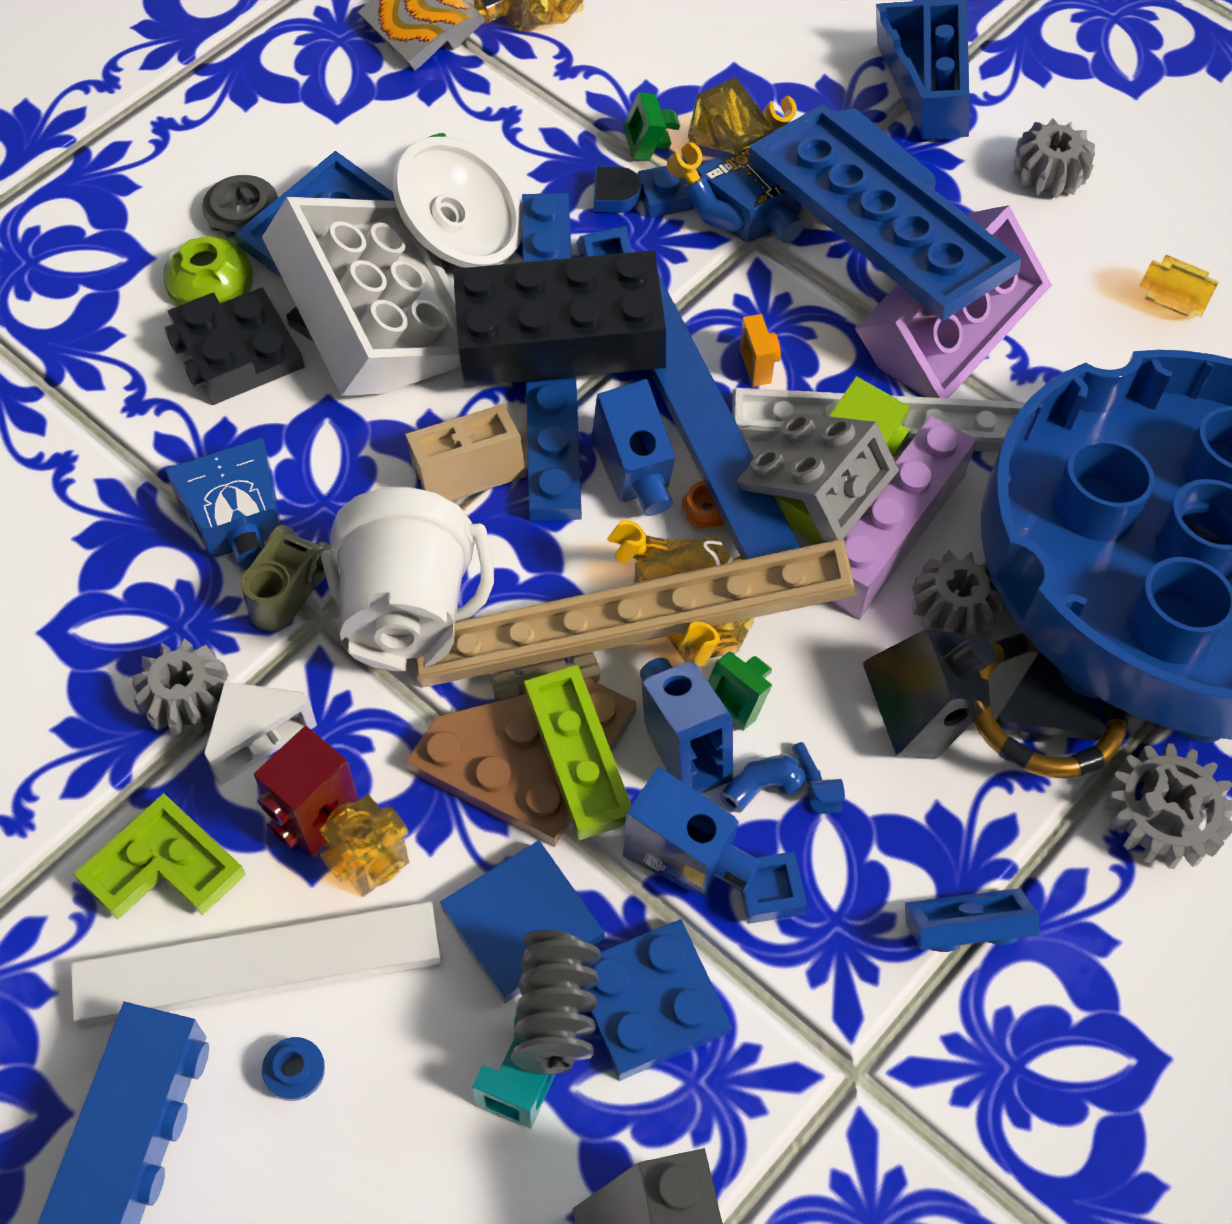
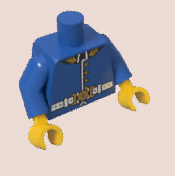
M785 96L781 100V109L784 117L776 114L774 104L770 101L762 113L765 125L771 129L778 130L788 124L794 118L797 111L793 98ZM769 132L700 166L703 159L700 148L692 142L686 143L681 148V153L687 164L682 160L680 154L675 151L668 158L667 169L672 176L685 178L687 184L684 185V188L699 217L705 224L732 232L744 242H752L773 231L783 243H789L801 234L804 228V222L798 217L801 211V204L749 161V146L769 135Z

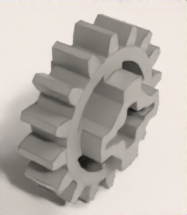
M1168 743L1160 756L1150 745L1145 746L1138 759L1132 755L1127 756L1119 769L1120 771H1116L1109 782L1108 788L1113 792H1111L1106 800L1105 808L1119 812L1111 822L1110 827L1113 831L1126 829L1129 833L1123 845L1127 850L1136 847L1138 844L1146 848L1144 861L1150 863L1157 854L1165 856L1168 869H1175L1183 856L1192 867L1198 866L1206 854L1214 857L1225 844L1223 840H1227L1232 833V821L1230 820L1232 817V800L1223 798L1231 789L1232 783L1225 780L1216 782L1212 776L1218 765L1215 762L1209 763L1204 767L1196 763L1198 759L1197 750L1191 749L1183 758L1177 756L1174 744ZM1142 781L1144 786L1140 792L1143 797L1141 800L1136 801V786ZM1206 810V825L1201 831L1199 825L1203 819L1200 812Z

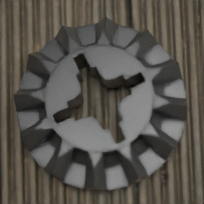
M234 175L220 180L207 191L203 198L202 211L212 231L221 230L227 238H230L274 202L278 196L274 187L263 178L253 175ZM238 199H242L243 204H246V212L243 214H237Z

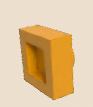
M762 314L743 317L739 350L752 387L771 384L774 363L779 362L781 359L778 337L775 332H768Z

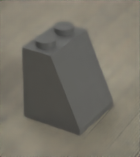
M705 1148L638 1162L573 1208L575 1224H723Z

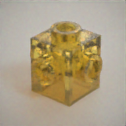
M369 794L362 797L356 803L347 802L338 807L328 817L326 824L320 828L327 849L320 854L325 865L340 883L348 879L362 897H365L378 886L391 881L403 867L410 863L404 836L409 833L406 825L391 806L387 805L381 810Z

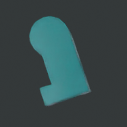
M516 1013L515 1019H514V1028H515L517 1022L520 1021V1020L518 1019L517 1013ZM514 1039L499 1071L482 1065L472 1086L474 1104L532 1129L556 1074H534L515 1066L511 1060V1054L518 1044Z

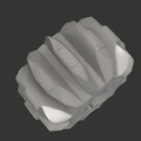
M1054 118L1047 125L1034 122L1032 128L1029 131L1023 132L1022 137L1018 140L1013 162L1015 166L1014 173L1020 175L1021 186L1036 187L1037 195L1043 191L1050 192L1055 199L1062 192L1074 195L1076 190L1080 188V185H1085L1086 180L1091 176L1094 167L1092 163L1095 157V144L1088 141L1087 130L1075 131L1072 127V121L1066 125H1059Z
M950 549L942 556L941 561L930 558L924 564L922 573L915 577L912 586V592H914L913 615L925 617L923 621L924 630L939 628L945 632L959 633L965 638L976 632L986 636L992 630L995 620L1001 616L1004 609V604L993 584L987 564L977 565L974 563L972 551L965 555L963 560H958Z
M184 638L178 650L171 651L168 646L161 642V656L157 659L142 656L141 665L144 672L132 676V685L137 693L134 703L139 713L147 716L150 726L156 729L157 732L168 726L171 733L179 738L186 725H192L196 731L202 733L204 728L203 719L206 717L215 718L223 686L229 676L226 666L220 659L216 660L213 650L208 648L207 645L194 650L192 643Z

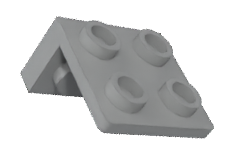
M797 413L784 422L781 430L763 451L752 459L751 464L737 479V482L743 491L803 500L822 539L834 541L843 539L898 473L899 469L876 422Z

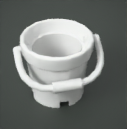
M412 487L379 488L355 496L338 510L331 528L332 549L324 550L321 553L329 590L338 609L341 611L339 633L341 642L345 637L349 640L348 653L354 659L371 667L390 671H406V659L424 656V668L434 665L446 657L454 644L455 622L471 618L487 602L494 584L493 557L485 526L480 523L472 524L471 520L457 504L441 495ZM476 544L480 561L481 581L475 595L463 607L457 609L462 577L465 575L472 560L474 545Z

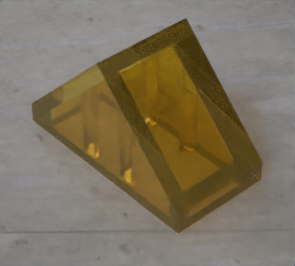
M734 77L697 95L689 126L688 139L689 142L699 146L738 153L771 134L774 130L772 124L737 77Z

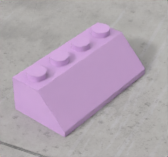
M1009 205L971 212L966 215L1022 257L1018 274L944 321L939 319L901 286L897 285L855 328L878 368L923 397L949 398L1052 286Z

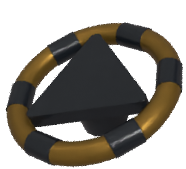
M1016 633L992 643L996 654L995 661L980 671L989 696V679L1000 663L1025 653H1038L997 719L995 720L991 712L990 700L989 706L974 719L973 723L977 731L998 756L1022 771L1049 778L1081 777L1102 768L1115 756L1124 740L1128 726L1126 711L1103 700L1104 726L1084 695L1077 693L1065 683L1059 669L1034 646L1024 633ZM1002 729L1017 731L1022 737L1032 742H1044L1053 735L1096 740L1098 742L1094 746L1069 757H1051L1035 753V751L1008 736Z

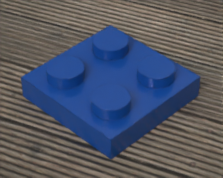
M682 919L601 952V959L598 963L587 966L597 971L599 983L595 987L581 990L594 994L598 1000L597 1007L589 1011L596 1023V1029L619 1081L731 1033L732 1025Z

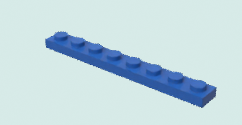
M569 193L522 194L523 262L571 258ZM576 377L526 381L530 521L582 520Z

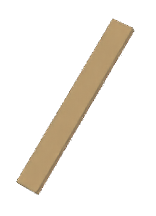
M844 539L834 540L455 622L454 644L446 657L436 664L424 668V656L415 658L417 680L424 688L686 632L689 625L695 621L704 622L713 627L855 597L856 592Z

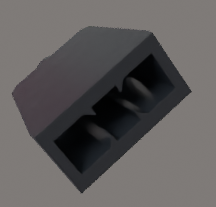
M932 629L923 630L868 658L862 663L896 756L936 759L989 706L990 696L980 671L995 661L996 654L992 644L983 635L973 633L965 638L959 633Z

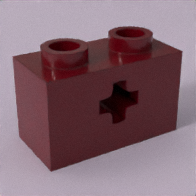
M306 725L253 773L261 793V797L257 802L271 819L267 823L268 829L287 848L292 849L297 844L311 857L361 810L348 760Z

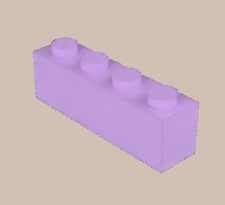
M933 415L928 418L895 462L899 469L898 473L843 538L856 596L831 601L830 603L859 620L862 618L965 477L977 439Z

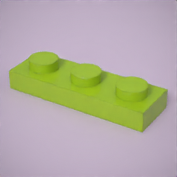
M575 665L525 680V694L578 840L625 826L626 813L632 805L579 666Z

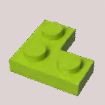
M163 793L73 875L118 920L162 879L203 916L246 873L239 862Z

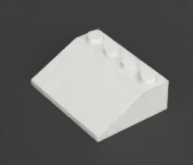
M286 197L262 238L341 396L383 394L461 367L458 351L454 287L437 256L425 248L410 232L397 209L395 201Z

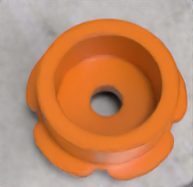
M704 481L693 484L681 502V509L686 512L688 523L699 529L710 527L716 529L723 526L724 522ZM703 506H710V507H712V509H711V510H704L702 507H703Z

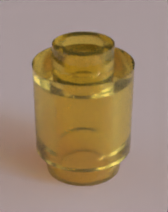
M1166 254L1161 263L1152 259L1140 287L1148 290L1145 296L1147 301L1186 317L1190 313L1202 317L1219 281L1208 277L1209 271Z

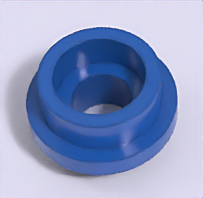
M290 1037L277 1042L267 1052L262 1063V1077L268 1090L277 1098L285 1101H298L309 1097L319 1088L325 1075V1060L320 1049L312 1041L302 1037ZM291 1058L302 1059L304 1066L299 1074L291 1077L282 1074V1068L286 1061Z

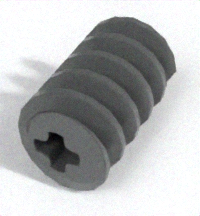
M537 930L526 933L523 938L526 950L521 957V966L524 973L521 975L518 984L522 997L519 998L516 1005V1013L520 1021L517 1022L513 1034L518 1045L511 1054V1060L515 1066L534 1074H562L570 1071L575 1061L586 1060L594 1055L592 1044L576 1039V1037L590 1035L596 1028V1023L593 1019L578 1013L592 1011L597 1007L598 1000L596 996L581 989L592 988L599 983L597 971L587 966L598 963L601 959V952L593 944L583 942L580 938L563 931Z

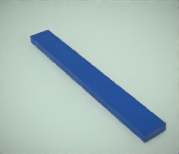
M658 273L666 326V368L651 369L649 371L741 559L746 560L801 548L774 495L741 490L737 479L749 467L754 456Z

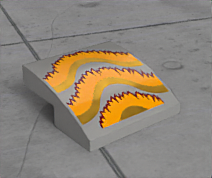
M370 0L358 11L363 21L414 71L427 61L445 42L455 50L486 20L467 0Z

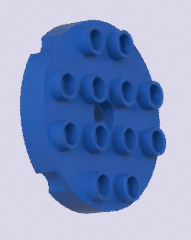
M1157 349L1133 351L1127 365L1118 369H1100L1085 362L1063 372L1031 396L1017 413L1006 433L984 491L980 514L983 551L993 584L1004 606L1018 627L1034 646L1059 669L1065 683L1077 693L1086 697L1101 698L1109 704L1141 719L1174 729L1185 738L1196 742L1210 743L1220 739L1232 740V358L1186 350ZM1186 524L1201 526L1212 531L1219 537L1217 544L1197 536Z

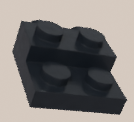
M263 287L221 304L213 292L167 310L171 324L165 326L164 330L169 343L176 355L185 353L188 360L183 362V366L194 390L204 388L212 405L305 368L300 350Z

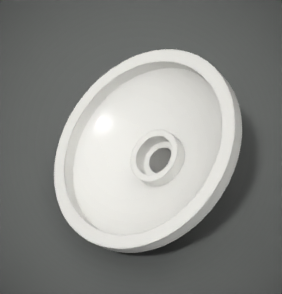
M429 137L415 142L398 160L392 182L397 209L413 236L430 252L449 263L468 268L499 265L518 248L523 237L522 204L519 195L506 173L485 153L468 143L454 138Z

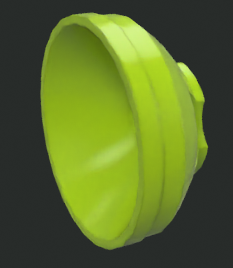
M208 236L190 239L172 252L164 266L165 288L169 298L176 306L213 292L221 304L250 292L253 285V270L247 254L236 243L225 238ZM209 251L217 255L212 263L205 266H196L190 263L191 258L199 252Z

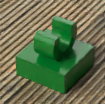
M638 92L623 124L632 158L635 160L650 161L656 148H669L672 142L666 129L679 130L681 126L675 111L660 109L656 94Z
M729 651L716 661L708 682L732 716L733 724L744 731L757 720L771 690L772 684L765 678L771 674L773 668L757 656L751 657L745 663Z

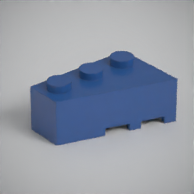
M923 0L876 4L877 46L922 139L969 137L970 93L967 0Z

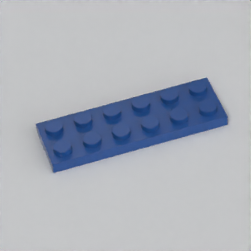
M824 104L819 105L749 146V161L942 321L1020 272L1022 257Z

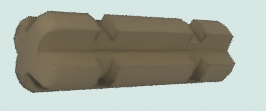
M590 652L571 656L572 661L565 662V659L561 658L520 668L521 674L514 675L513 670L495 674L491 680L494 698L497 702L524 695L525 680L575 665L579 666L583 679L589 678L598 682L600 679V669L594 653Z

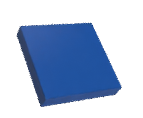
M540 840L440 901L442 911L504 1003L520 994L518 984L521 975L524 973L521 966V957L526 950L523 942L526 933L537 930L563 931L594 946L605 939L604 930Z

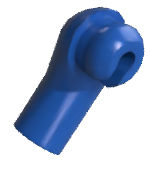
M787 754L751 760L746 763L722 790L720 798L731 810L741 813L763 787L776 784L781 793L793 794L804 785L806 775L798 767L799 761Z

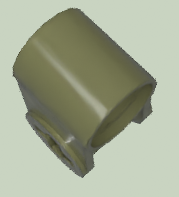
M284 524L277 526L267 539L265 547L241 578L242 593L248 616L253 625L262 630L276 631L287 627L294 620L295 615L314 588L319 586L326 576L321 553L324 550L332 549L331 544L323 541L315 544L295 535L293 528ZM274 594H275V596H272V597H270V598H263V597H265V596H267V595H274Z

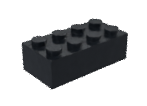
M655 250L453 269L458 351L464 387L666 368V326Z

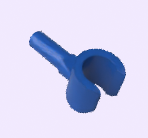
M796 743L792 747V751L806 775L811 811L816 814L842 812L841 801L845 799L842 779L822 780L820 770L816 767L805 743Z

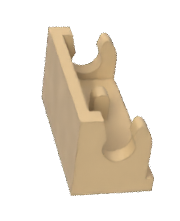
M504 404L405 434L416 479L421 481L422 490L437 493L450 501L526 477L521 437Z

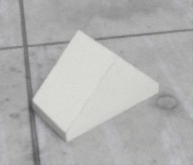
M225 682L204 753L220 786L279 750L305 725L310 729L316 727L317 723L310 700L304 692Z

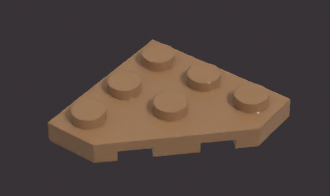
M589 678L584 679L610 750L613 752L636 714L637 702ZM526 694L435 717L406 761L408 772L553 847L557 845L571 821Z

